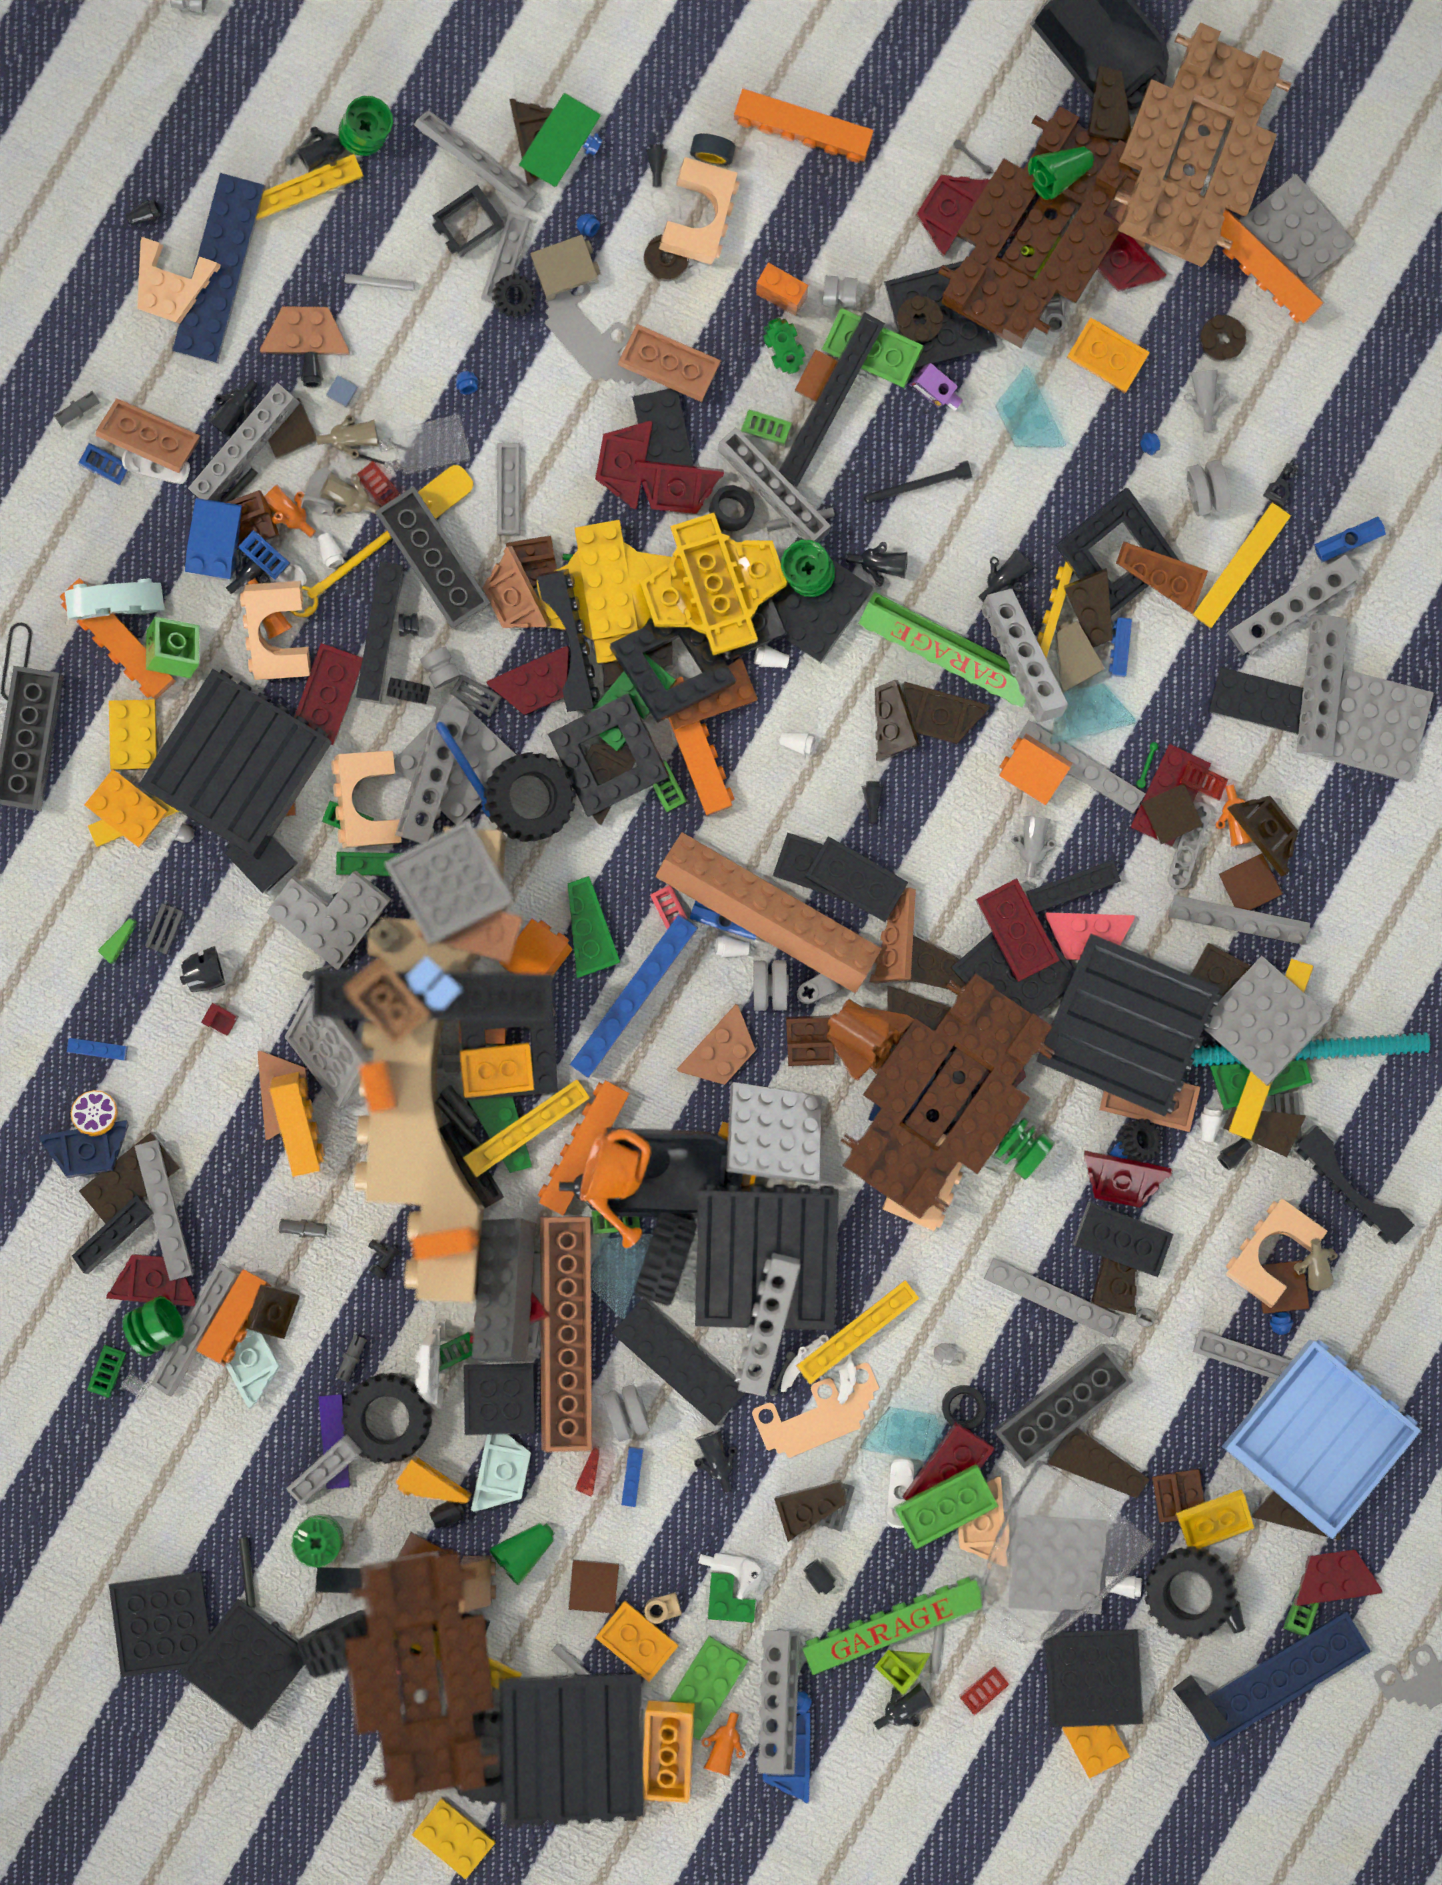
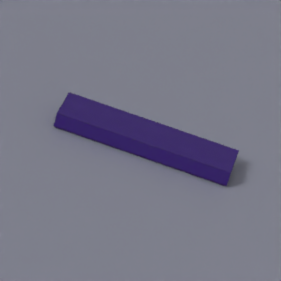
M342 1394L318 1397L323 1455L344 1437V1425L341 1418L344 1412ZM349 1464L326 1484V1489L350 1487Z

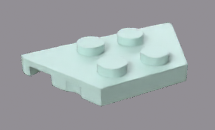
M246 1329L247 1335L241 1343L238 1342L234 1349L235 1356L230 1363H226V1367L247 1407L252 1408L279 1370L280 1365L264 1335Z
M508 1434L487 1435L471 1511L476 1512L522 1499L531 1452Z

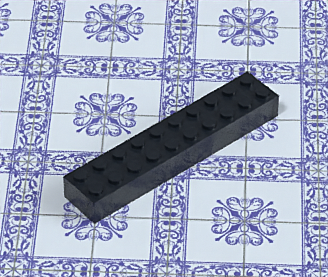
M313 970L312 1018L369 1019L348 996L344 987L362 971ZM395 971L431 1014L425 1020L552 1022L553 974L443 972L427 988L429 991L445 974L463 990L444 1010H441L439 1007L434 1010L425 1001L428 997L422 991L417 994L408 985L410 980L407 976L412 971Z

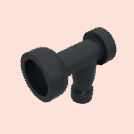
M373 1239L368 1247L374 1249L383 1258L378 1265L373 1264L369 1271L385 1280L388 1275L387 1267L395 1255H399L400 1251L390 1244L386 1248Z

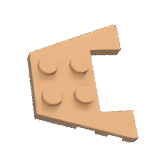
M142 237L137 309L180 324L197 301L195 298L202 288L207 287L210 282L209 278L214 271L217 272L221 264L199 257L192 279L156 268L163 244Z

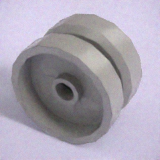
M1219 459L1207 462L1205 472L1199 464L1186 468L1188 492L1197 516L1209 514L1212 505L1218 512L1230 509L1229 485L1224 467Z
M765 960L753 961L754 1011H766L768 1008V996H772V1005L775 1011L787 1010L789 976L786 975V960H774L772 963V975H768V966Z
M634 1383L622 1388L623 1403L615 1390L603 1394L607 1412L619 1442L631 1438L630 1423H632L638 1435L650 1432L647 1412Z

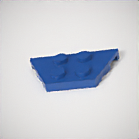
M809 1711L803 1715L796 1716L794 1774L763 1773L764 1782L795 1796L804 1803H809ZM774 1745V1748H773V1751H774V1754H775V1755H776V1753H777V1747H776V1745Z

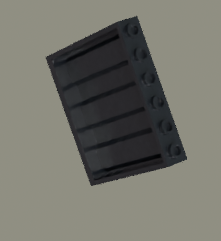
M212 669L138 786L258 860L332 742L327 738L328 733L318 727L315 730L308 726L309 722L298 715L296 718L290 716V710L280 704L277 707L269 703L271 699L260 692L256 695L251 692L252 687L240 681L238 684L231 680L233 676L221 669L218 672Z
M1090 934L1051 1024L1052 1028L1045 1038L1044 1044L1055 1052L1050 1059L1039 1052L1036 1062L1165 1117L1167 1113H1172L1176 1104L1173 1097L1176 1091L1181 1092L1185 1083L1182 1076L1185 1070L1190 1071L1194 1062V1058L1191 1055L1194 1049L1199 1050L1204 1037L1200 1036L1203 1027L1208 1028L1213 1016L1209 1014L1212 1006L1217 1007L1222 994L1218 993L1220 988Z
M705 1182L703 1185H699L695 1326L748 1328L749 1324L754 1325L755 1317L752 1316L754 1304L760 1302L761 1295L758 1294L760 1282L766 1279L767 1273L763 1272L766 1259L771 1260L772 1253L800 1259V1267L783 1329L834 1330L838 1189H834L833 1186L829 1185L820 1186V1189L811 1188L809 1185H797V1188H787V1185L784 1184L764 1187L763 1184L758 1183L750 1184V1187L741 1186L739 1183L717 1186V1183ZM776 1276L772 1279V1282L776 1285H780L785 1281L781 1276ZM770 1298L766 1301V1304L771 1307L779 1303L775 1298ZM764 1320L760 1325L763 1328H770L773 1323L769 1320Z
M621 1672L499 1678L501 1822L505 1825L508 1824V1828H521L524 1823H531L532 1827L545 1826V1822H554V1825H568V1821L577 1820V1824H590L591 1820L600 1819L602 1823L614 1822V1818H623V1821H637V1817H644L640 1673Z

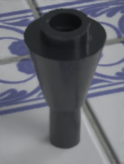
M650 144V149L645 150L652 172L653 187H662V172L668 149H664V144Z
M866 781V785L861 787L868 809L869 824H877L878 809L884 786L880 785V781Z

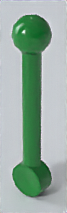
M1152 742L1149 746L1150 752L1141 778L1136 782L1139 788H1143L1146 785L1145 778L1154 752L1159 747L1156 742Z

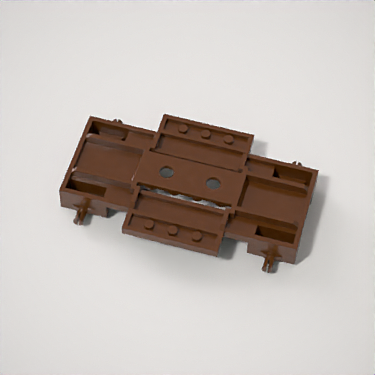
M1060 106L1055 115L1048 121L1037 115L1033 118L1031 124L1043 129V132L1031 158L1040 154L1084 146L1091 150L1094 155L1093 167L1056 198L1046 200L1040 196L1009 248H1007L1004 256L1000 259L998 258L999 253L1037 194L1032 184L1035 182L1033 174L1029 176L1028 163L1022 169L1003 158L957 232L959 238L975 246L969 257L966 256L961 266L955 271L942 265L938 274L950 279L949 285L943 293V305L1021 349L1034 328L1046 335L1048 334L1051 325L1041 321L1040 318L1055 293L1077 303L1120 233L1118 231L1120 223L1104 214L1125 179L1128 177L1136 182L1139 175L1132 167L1119 162L1126 145L1125 142L1119 140L1115 146L1103 138L1087 135L1088 130L1078 125L1080 117ZM1077 206H1079L1080 209L1078 210L1074 219L1065 231L1064 235L1057 244L1056 248L1049 257L1040 274L1035 279V274L1037 273L1043 261L1052 249L1053 245L1060 236L1061 232L1068 223ZM1048 209H1053L1057 212V217L1054 220H1048L1045 218L1044 212ZM1024 246H1029L1033 248L1034 255L1032 257H1024L1021 249Z
M974 974L963 988L952 980L946 986L947 989L957 995L956 1001L935 1031L916 1018L863 1093L864 1097L879 1106L881 1110L859 1140H854L847 1133L840 1140V1142L851 1148L850 1155L842 1166L918 1219H921L926 1210L931 1206H935L943 1213L946 1212V1209L941 1205L948 1208L949 1204L938 1197L940 1190L947 1181L946 1179L958 1162L974 1173L979 1174L1030 1099L1029 1096L1011 1084L1035 1053L1039 1051L1050 1059L1055 1052L1044 1044L1045 1037L1052 1026L994 988L995 986L977 974ZM953 1046L956 1047L905 1124L902 1123V1119ZM986 1070L991 1071L943 1143L937 1147L936 1143ZM955 1071H962L965 1074V1081L962 1084L954 1083L952 1075ZM935 1109L939 1112V1119L936 1122H929L927 1120L926 1113L928 1110Z
M452 1549L360 1565L363 1588L351 1590L352 1600L364 1598L368 1635L345 1639L356 1734L360 1735L379 1731L384 1776L372 1778L374 1782L372 1783L373 1787L385 1786L386 1797L393 1804L417 1800L416 1795L453 1787H458L462 1791L484 1787V1766L498 1764L497 1754L482 1755L480 1740L474 1736L472 1718L473 1712L494 1709L485 1621L482 1614L461 1618V1612H459V1601L464 1600L463 1580L477 1578V1574H475L477 1573L476 1569L462 1570L459 1553ZM432 1624H435L438 1633L446 1704L445 1715H442V1703L439 1692L440 1682L437 1674V1657L435 1656ZM393 1632H395V1641H396V1650H397V1658H398V1667H399V1676H400V1685H401V1693H402V1702H403V1711H404V1720H405V1722H403V1714H402V1705H401V1696H400V1688H399V1679H398V1670H397V1661H396V1653H395V1644H394V1635H393ZM414 1643H419L422 1647L421 1653L417 1656H412L409 1652L411 1645ZM421 1689L427 1692L426 1700L424 1702H417L415 1700L416 1692Z

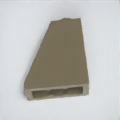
M1070 620L1058 627L1060 631L1055 634L1060 689L1062 693L1105 669L1079 622L1072 623Z

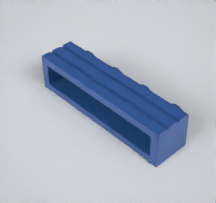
M1117 617L1116 621L1113 622L1115 635H1112L1111 643L1114 644L1113 649L1110 651L1112 664H1109V672H1111V676L1126 677L1132 624V619Z
M75 1038L68 1039L67 1052L126 1061L128 1046Z
M629 1446L622 1506L636 1507L643 1448Z

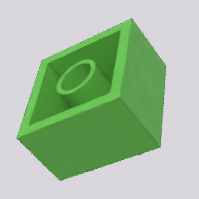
M155 616L146 630V670L191 678L199 666L200 625Z

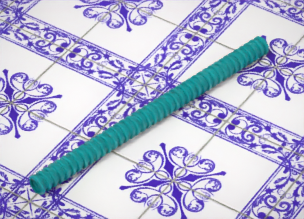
M1424 1032L1423 1035L1420 1033H1416V1035L1409 1033L1408 1036L1406 1034H1401V1036L1395 1034L1394 1037L1390 1034L1387 1037L1380 1035L1378 1038L1374 1035L1372 1038L1370 1036L1365 1038L1359 1036L1358 1039L1355 1037H1351V1039L1344 1037L1343 1040L1340 1037L1336 1040L1333 1038L1329 1040L1323 1038L1322 1041L1315 1039V1041L1311 1040L1294 1059L1295 1061H1298L1299 1058L1302 1060H1306V1058L1313 1060L1314 1057L1316 1059L1321 1057L1327 1059L1329 1056L1331 1059H1334L1335 1056L1338 1058H1342V1056L1348 1058L1350 1055L1352 1057L1357 1055L1363 1057L1364 1054L1368 1057L1371 1054L1378 1056L1379 1053L1384 1056L1386 1053L1388 1055L1393 1053L1399 1055L1400 1052L1403 1054H1407V1052L1414 1054L1415 1051L1417 1053L1422 1051L1428 1053L1430 1050V1037L1427 1032ZM1208 1045L1207 1048L1200 1046L1199 1050L1194 1049L1191 1055L1194 1058L1192 1064L1194 1067H1197L1198 1064H1201V1066H1205V1064L1212 1066L1213 1063L1216 1065L1220 1063L1226 1065L1228 1062L1230 1065H1233L1234 1062L1241 1064L1222 1045L1221 1047L1218 1045H1214V1047Z

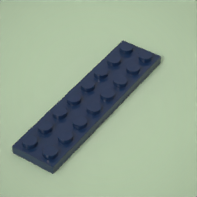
M224 173L219 174L194 271L199 257L217 262L221 266L217 272L214 271L209 278V284L206 288H202L195 298L197 301L179 324L172 349L173 352L218 364L265 190L264 184Z
M1345 1610L1309 1632L1308 1636L1299 1638L1207 1695L1230 1725L1220 1735L1211 1740L1198 1722L1197 1724L1211 1747L1215 1748L1367 1655L1371 1650Z

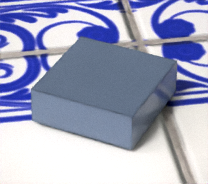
M337 375L326 396L347 408L358 387Z

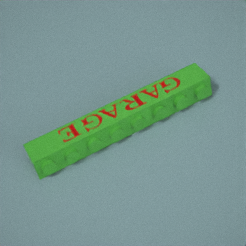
M874 592L858 624L868 631L883 636L890 642L903 646L907 651L916 653L927 661L942 666L948 672L957 674L968 682L981 686L989 693L1006 699L1013 705H1018L1021 708L1024 706L1026 699L1020 693L1019 684L1015 676L1011 674L1010 665L1006 659Z
M969 1576L956 1581L958 1584L949 1588L948 1585H944L935 1589L936 1594L928 1597L926 1593L913 1598L914 1602L905 1605V1602L892 1606L893 1611L886 1614H884L883 1610L870 1615L871 1619L862 1622L859 1619L849 1623L850 1628L841 1631L840 1628H836L827 1632L828 1637L819 1640L817 1636L805 1641L806 1645L803 1646V1651L812 1674H817L985 1607L986 1604L976 1579H970Z

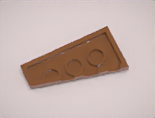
M1124 541L1116 561L1117 565L1190 614H1193L1208 570Z
M742 658L728 666L736 679L735 684L671 716L670 719L674 730L758 700Z

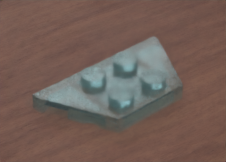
M1027 365L995 404L999 416L1015 447H1065L1066 443Z
M1104 683L1065 692L1063 695L1068 706L1061 717L1054 718V728L1050 743L1055 744L1136 723V720Z
M642 1234L638 1242L629 1248L622 1246L623 1237L601 1241L591 1271V1289L622 1319L625 1318L653 1234Z
M889 1406L861 1443L860 1449L928 1461L942 1442L936 1415Z

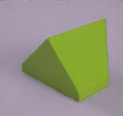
M888 1649L875 1668L904 1695L920 1675L931 1653L891 1651Z

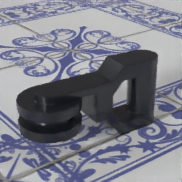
M1292 459L1289 463H1286L1277 480L1270 483L1263 494V497L1280 507L1284 506L1290 496L1287 487L1289 483L1281 479V477L1289 474L1288 479L1290 480L1299 466V463L1293 465L1294 460ZM1274 485L1284 487L1286 493L1283 497L1271 491Z

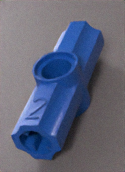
M1375 517L1314 544L1315 552L1323 563L1385 536V527L1379 517ZM1346 534H1351L1355 538L1354 545H1349L1345 542Z
M695 900L689 919L755 941L756 935L734 922L727 927L721 926L719 923L721 915Z

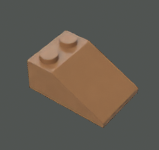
M381 956L344 986L352 1001L394 1045L431 1015Z
M463 1556L460 1562L461 1569L475 1568L477 1578L463 1580L464 1600L459 1601V1612H467L490 1606L492 1599H496V1585H492V1576H496V1562H492V1556Z

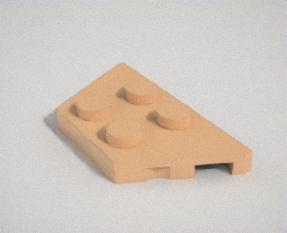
M996 1476L986 1483L998 1507L958 1527L959 1548L1007 1567L1001 1476Z

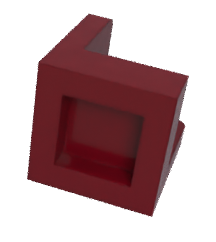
M212 1002L201 1023L228 1036L239 1016Z

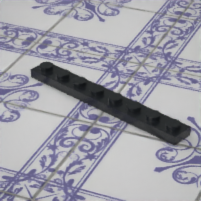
M863 312L779 469L783 477L796 487H798L885 325L884 322L866 312Z

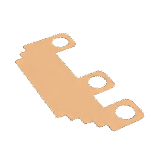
M862 1363L855 1366L856 1371L858 1369L866 1370L869 1374V1379L864 1384L855 1382V1385H853L855 1392L848 1395V1399L842 1405L837 1400L839 1393L834 1381L826 1378L811 1386L812 1394L818 1405L815 1409L781 1422L774 1404L767 1403L755 1408L752 1415L766 1449L771 1450L775 1448L777 1453L786 1452L787 1457L791 1458L860 1429L859 1421L865 1418L863 1412L869 1409L868 1401L873 1400V1392L879 1390L870 1365ZM827 1384L832 1388L831 1397L822 1399L818 1396L817 1390L820 1385ZM763 1409H769L773 1413V1420L768 1424H764L759 1420V1413Z

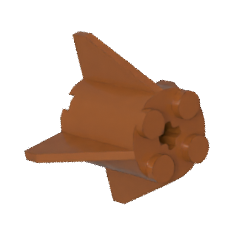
M848 999L844 1003L842 1010L830 1017L828 1025L831 1027L827 1038L832 1042L850 1076L858 1081L870 1068L875 1074L879 1072L892 1053L890 1049L893 1044L897 1045L899 1043L900 1037L907 1031L914 1019L905 1014L862 1007Z

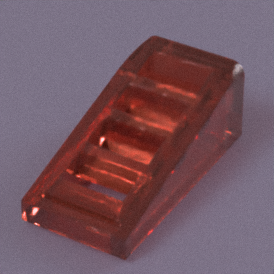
M374 461L357 473L360 482L381 507L401 495ZM374 469L376 473L365 480L363 477ZM380 476L381 480L371 487L369 484ZM386 483L387 486L377 494L375 490ZM391 489L392 493L382 500L380 497Z
M1188 761L1180 783L1214 800H1220L1228 782L1227 778L1191 761ZM1192 769H1195L1191 781H1188ZM1199 772L1202 773L1198 784H1195ZM1208 776V779L1203 788L1202 785L1205 780V777ZM1212 779H1214L1215 781H1214V783H1213V785H1212L1211 790H1208V789H1209V786H1210V784H1211V782H1212Z
M596 1445L593 1446L575 1486L576 1491L592 1497L600 1453L599 1446Z
M994 1666L959 1694V1697L975 1716L1010 1684ZM993 1675L1001 1685L996 1687L990 1677ZM985 1681L992 1688L993 1691L991 1693L983 1686ZM979 1688L986 1697L982 1699L975 1690ZM971 1694L979 1702L975 1705L969 1698Z

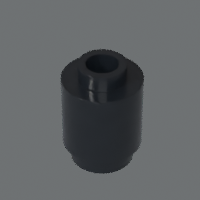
M446 1501L429 1512L432 1522L437 1529L441 1527L444 1529L464 1519L463 1514L466 1513L463 1504L454 1501Z
M818 1559L803 1569L806 1574L805 1578L818 1594L823 1592L826 1595L836 1587L834 1585L836 1578L823 1562L820 1563Z

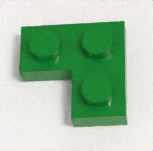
M711 1572L708 1619L754 1623L756 1598L743 1597V1599L733 1597L734 1575L731 1573Z

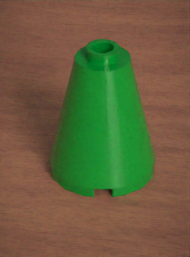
M1082 146L1034 156L1028 163L1029 176L1033 174L1035 182L1032 183L1033 187L1046 200L1056 198L1093 167L1094 155L1091 150Z
M538 1523L494 1545L489 1551L499 1566L503 1567L507 1572L508 1577L516 1585H519L554 1542L552 1536L555 1533L547 1523L545 1525Z

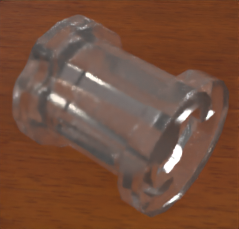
M131 1371L120 1388L122 1390L127 1389L136 1395L137 1400L140 1401L148 1391L151 1383L144 1382L135 1376V1372Z

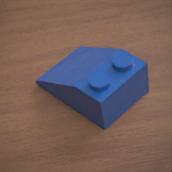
M200 498L195 499L186 552L185 572L231 579L236 570L242 505Z

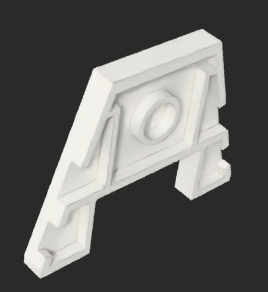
M436 1319L420 1345V1349L417 1350L416 1356L417 1363H420L419 1373L416 1374V1387H419V1394L435 1410H443L444 1389L438 1388L440 1341L446 1340V1319Z

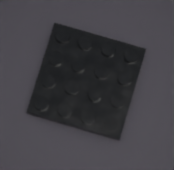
M963 261L944 266L955 271L961 266ZM941 267L884 282L899 335L901 334L897 325L898 311L906 300L919 295L932 299L938 304L943 314L942 327L939 334L929 342H919V344L924 346V349L914 370L922 368L929 363L934 365L997 348L993 332L942 304L943 293L948 287L950 279L938 274ZM922 314L920 316L915 315L913 319H916L914 323L916 325L920 323L924 325L926 323V320H924L925 316Z
M797 537L794 543L802 539ZM834 560L832 561L835 567V579L832 586L824 594L816 597H805L798 594L787 581V586L772 596L788 633L782 638L820 664L874 589L873 586ZM813 568L809 569L808 575H811V571L814 570Z
M992 932L950 967L965 985H967L974 974H977L995 986L994 988L1029 1013H1034L1035 1015H1038L1067 989L1075 971V968L1050 941L1059 961L1017 982Z
M202 1571L109 1584L121 1677L183 1669L210 1635Z
M238 1599L179 1672V1675L252 1732L305 1664L295 1643Z
M1138 1629L1044 1633L1049 1728L1144 1724Z

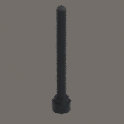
M968 460L959 462L955 469L866 494L864 501L866 503L875 502L957 477L958 480L963 478V481L971 479L972 473Z

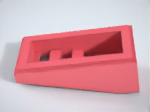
M668 885L650 895L666 929L670 927L676 918L668 920L667 917L678 911L688 919L672 886ZM669 894L671 895L672 898L662 903H659V899ZM675 903L676 906H674V907H672V908H670V909H668V910H666V911H663L662 908H665V907H667V906H669V905Z

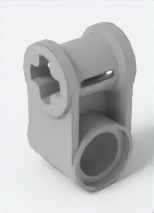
M1060 294L1054 295L1042 314L1043 322L1049 325L1050 322L1055 321L1061 326L1059 330L1050 328L1047 334L1049 338H1059L1066 326L1065 297Z
M819 974L799 987L797 997L803 1004H811L843 988L837 982L823 974ZM805 987L808 990H813L812 999L802 996Z

